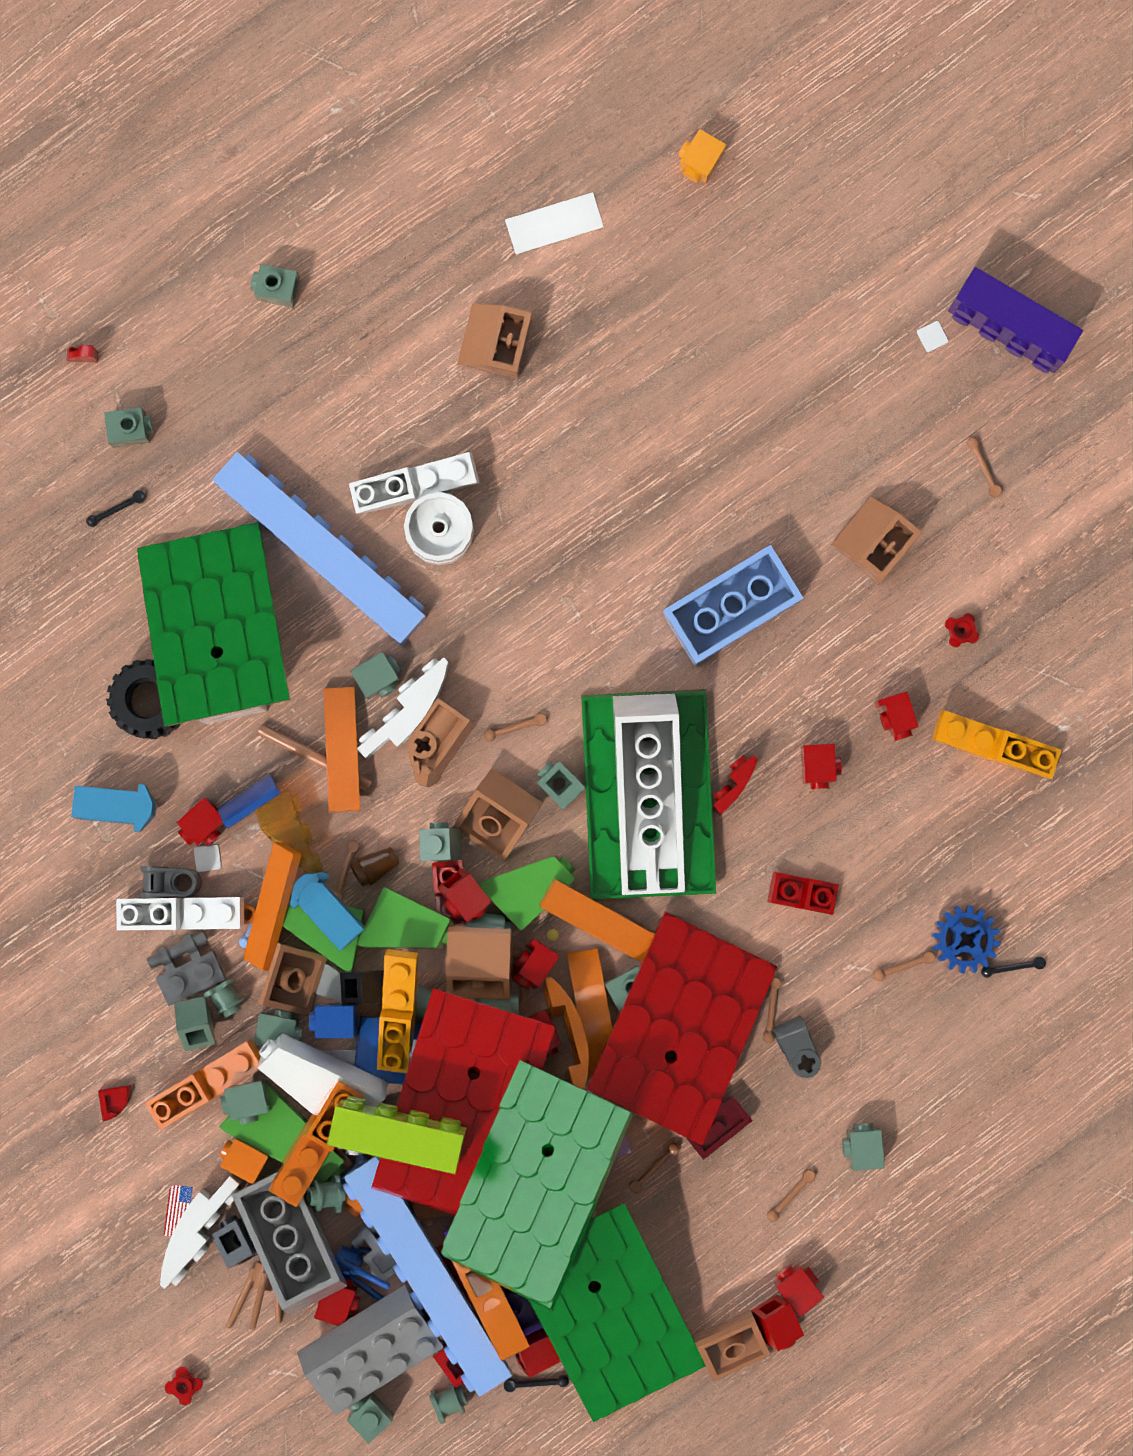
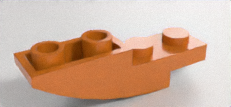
M250 1039L145 1102V1105L161 1130L224 1092L225 1088L235 1086L260 1071L258 1064L261 1055L253 1040Z
M338 1080L335 1082L282 1160L284 1162L268 1188L269 1192L294 1207L298 1206L329 1152H333L335 1148L327 1145L335 1106L341 1099L345 1100L348 1096L364 1099L363 1095Z
M452 1261L501 1362L529 1348L528 1341L500 1285Z

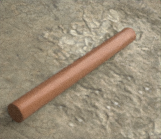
M264 724L260 726L257 735L327 771L325 755ZM359 773V788L368 792L373 780Z

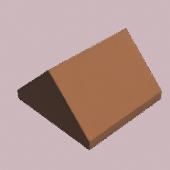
M277 943L259 1004L309 1016L327 958L322 954L287 943Z
M751 1310L693 1336L713 1381L771 1356Z

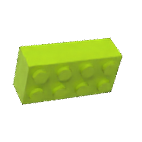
M348 1096L345 1100L341 1099L335 1106L327 1145L447 1173H456L467 1129L460 1126L461 1121L442 1117L440 1122L429 1119V1114L411 1110L410 1114L397 1112L398 1107L385 1103H379L378 1107L366 1105L365 1099Z

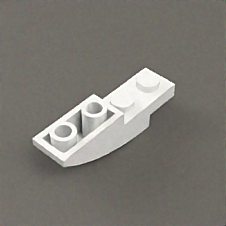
M467 452L417 467H406L349 483L356 514L413 503L425 494L436 492L449 494L453 490L478 484L479 479L473 455L471 452Z
M434 658L422 669L425 673L416 682L411 678L398 689L401 694L397 699L404 708L401 711L397 708L392 710L383 718L384 726L377 732L372 728L359 739L361 745L357 749L366 759L372 756L390 739L400 748L410 738L440 695L449 668V663L445 658H442L440 661Z
M244 897L116 899L117 930L244 929Z
M234 1174L229 1176L213 1196L203 1188L188 1205L170 1238L165 1252L160 1285L164 1289L170 1283L176 1286L188 1273L184 1268L191 1259L197 1262L209 1249L205 1243L209 1240L210 1236L201 1228L204 1226L209 1230L221 1216L216 1211L224 1202L228 1206L234 1201L232 1195L240 1191L237 1187L243 1182L238 1176Z

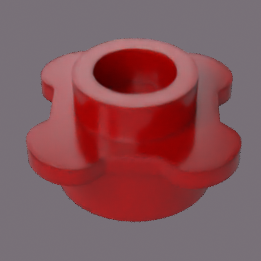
M966 613L963 617L957 619L950 617L945 621V628L949 630L950 634L949 644L952 647L957 648L962 643L969 642L974 644L978 641L979 634L976 632L975 618L972 614ZM964 628L965 632L960 633L959 629Z
M179 1367L172 1381H168L165 1384V1392L177 1397L181 1405H188L192 1401L193 1394L201 1390L203 1382L200 1378H196L192 1373L188 1372L186 1367ZM182 1383L186 1384L187 1387L185 1389L181 1388Z

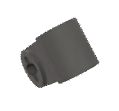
M141 866L140 871L144 874L143 892L140 893V898L194 896L201 889L202 880L199 873L195 870ZM183 874L189 875L192 879V887L186 892L181 890L178 884L179 878Z
M798 1016L772 1028L783 1054H785L792 1071L803 1078L815 1076L820 1070L821 1062L802 1017ZM802 1055L808 1059H813L814 1063L810 1065L811 1071L809 1072L798 1068Z

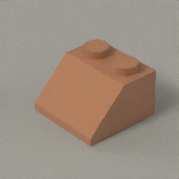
M491 768L474 791L453 828H460L463 835L505 862L543 805V802Z

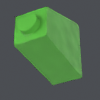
M552 856L482 881L479 887L522 931L544 910L539 906V903L553 879L555 878L569 885L576 879L572 875L576 869L563 856L559 860Z
M383 887L365 925L366 930L361 933L357 945L366 948L443 949L444 945H447L448 927H453L456 921L391 889Z
M290 896L283 927L344 971L353 972L359 946L357 942L360 935L344 950L339 951L299 905L295 909L290 905ZM346 906L363 924L365 910Z

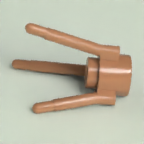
M256 1261L255 1268L249 1269L248 1278L227 1321V1328L232 1327L253 1282V1288L258 1289L249 1328L251 1330L256 1328L264 1292L272 1291L271 1283L262 1263ZM275 1295L276 1323H281L282 1309Z

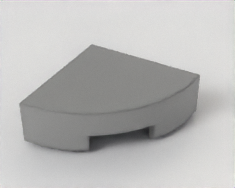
M325 964L316 994L341 1001L340 972L333 966Z

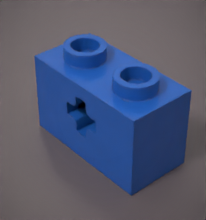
M325 1003L315 1006V1010L310 1012L309 1015L310 1031H315V1038L356 1037L358 1035V1004Z

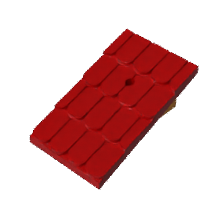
M664 911L586 1089L703 1146L777 966ZM668 1051L675 1052L670 1060H665V1054Z
M433 988L396 1107H398L397 1112L410 1114L411 1110L429 1114V1119L440 1122L442 1117L461 1121L460 1126L467 1129L456 1173L452 1174L380 1157L371 1189L456 1215L460 1207V1200L481 1156L483 1145L498 1114L499 1105L519 1060L542 1070L556 1026L541 1023Z

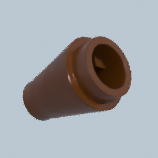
M389 847L356 858V862L351 864L350 867L361 887L367 884L371 886L394 868L395 865L399 864V860L393 849Z

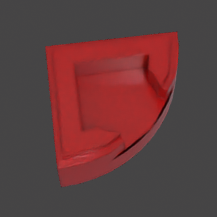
M80 345L79 348L69 347L67 349L66 361L98 363V351L93 345Z
M131 1085L98 1090L103 1122L116 1117L125 1109L130 1099Z

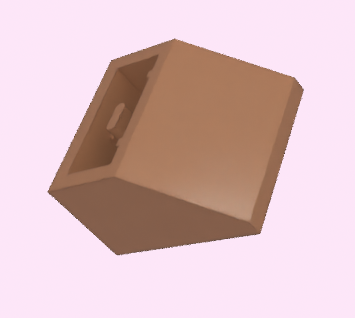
M472 304L457 364L518 379L532 324V312L504 305Z
M870 497L831 545L876 583L880 584L923 532L899 512Z
M448 927L447 993L463 998L511 999L514 973L511 929Z

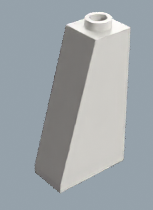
M283 1033L275 1041L272 1039L268 1040L259 1051L261 1057L258 1069L312 1114L337 1080L363 1095L366 1105L377 1107L386 1097L388 1083L383 1079Z

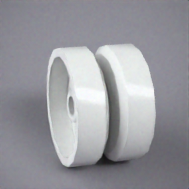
M442 492L425 494L414 501L406 513L404 522L406 540L414 554L426 563L439 566L454 563L462 558L471 547L474 536L471 514L465 504L455 496ZM441 523L442 527L445 526L442 533H435V524Z

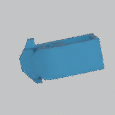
M138 784V792L75 786L71 817L80 820L133 824V831L141 832L156 816L157 803L144 784Z
M326 872L303 874L294 883L290 905L294 909L299 905L339 951L344 950L366 928L326 885L325 881L330 877Z

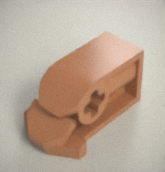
M439 698L433 703L408 740V754L410 764L414 769L416 783L428 788L438 783L441 778L440 775L476 726L472 721ZM423 743L429 744L431 746V750L429 752L421 748V745Z

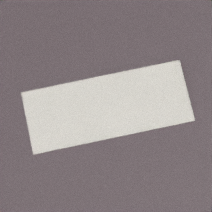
M593 192L505 219L516 254L604 227Z

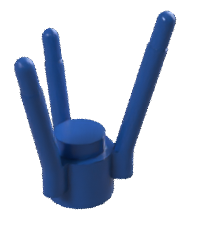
M353 1244L350 1248L342 1245L335 1259L343 1277L351 1279L355 1285L377 1301L384 1298V1296L356 1276L358 1274L384 1289L390 1288L389 1283L361 1268L364 1259L359 1255H365L372 1249L361 1246L356 1249Z

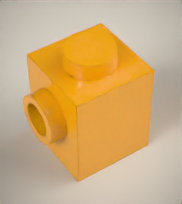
M699 129L693 141L686 140L678 154V157L682 158L680 161V169L683 170L682 174L693 182L698 183L700 180L706 184L725 153L726 144Z

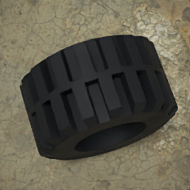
M154 660L132 661L133 664L129 666L124 665L120 668L122 671L119 674L115 673L112 678L114 682L112 686H108L107 690L110 693L109 699H106L107 706H110L111 710L109 714L117 722L116 725L126 731V733L143 739L166 737L170 735L173 729L177 730L181 726L180 724L164 726L162 710L154 717L144 718L137 715L132 708L131 699L134 690L146 681L157 683Z

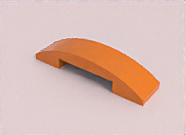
M598 948L567 953L576 1008L581 1018L588 1044L589 1077H592L612 1031Z
M552 977L545 978L542 989L550 1017L563 1016L575 1065L569 1066L567 1069L566 1080L568 1083L584 1090L589 1067V1053L585 1030L570 997Z

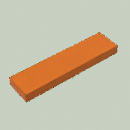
M355 687L323 688L329 813L360 812Z
M273 842L243 959L262 971L270 969L301 858L300 852L283 842Z
M555 878L539 903L542 909L641 963L654 935V932Z

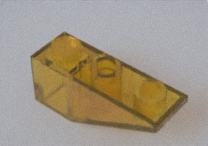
M291 790L282 791L280 795L255 811L262 832L272 842H283L301 853L299 867L306 874L323 871L318 853L312 855L309 842L313 841L308 824L302 825L298 814L303 812L298 794L292 795Z

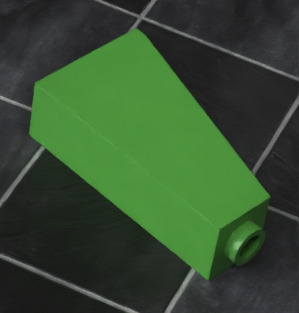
M266 1079L265 1083L271 1110L268 1113L259 1114L258 1121L241 1125L239 1119L230 1121V1116H228L219 1127L224 1132L284 1163L282 1160L308 1120ZM335 1149L333 1152H329L313 1180H318L321 1183L329 1179L332 1182V1175H340L345 1170L341 1165L345 1160Z

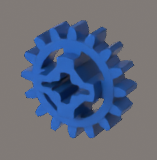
M967 905L965 913H963L961 908L956 906L954 907L955 915L945 911L943 916L946 921L944 923L940 921L935 922V925L940 930L939 933H931V937L938 939V943L932 946V950H941L942 953L937 959L940 962L946 959L949 960L947 963L949 970L958 965L959 973L964 974L966 967L969 966L971 972L976 973L977 964L980 963V965L987 968L989 965L986 958L988 956L996 958L997 955L992 951V947L1000 946L1001 942L994 940L993 936L1000 933L999 929H991L990 925L994 922L992 917L983 919L985 913L983 909L973 914V906ZM969 918L977 923L971 927H965L959 919ZM949 929L952 932L951 942L946 945L945 937ZM961 933H973L972 937L969 939L971 943L970 946H958L959 942L962 940V937L960 935ZM985 934L986 944L984 949L982 950V948L980 947L981 936ZM960 952H967L973 959L962 961L954 956Z

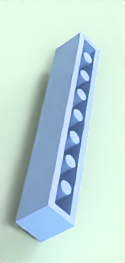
M236 452L212 479L214 483L403 646L425 621L426 616L422 613L425 607L412 596L408 600L399 593L402 587L390 576H387L385 579L375 572L378 566L367 556L364 555L361 559L352 552L355 546L344 536L340 535L338 538L333 536L328 531L332 526L318 514L315 518L310 516L305 511L308 505L295 494L291 498L282 491L285 485L272 474L268 477L264 476L258 470L261 465L247 453L245 457H242Z
M375 1156L344 1176L346 1183L343 1184V1188L352 1201L357 1199L363 1210L359 1213L367 1227L371 1228L374 1226L380 1237L376 1241L386 1256L391 1253L397 1263L393 1268L401 1282L408 1281L414 1292L410 1296L419 1310L425 1308L431 1319L427 1323L436 1338L440 1335L443 1337L447 1344V1347L444 1348L447 1357L453 1365L459 1363L464 1371L461 1378L470 1392L475 1390L480 1397L510 1378L512 1370L506 1360L501 1362L480 1318L407 1200L371 1189L380 1157Z

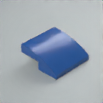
M271 772L218 807L219 815L226 828H231L282 793L276 784L278 782Z
M360 1016L354 1066L383 1079L386 1083L403 1085L406 1073L377 1070L379 1018ZM415 1022L413 1040H417L422 1022Z

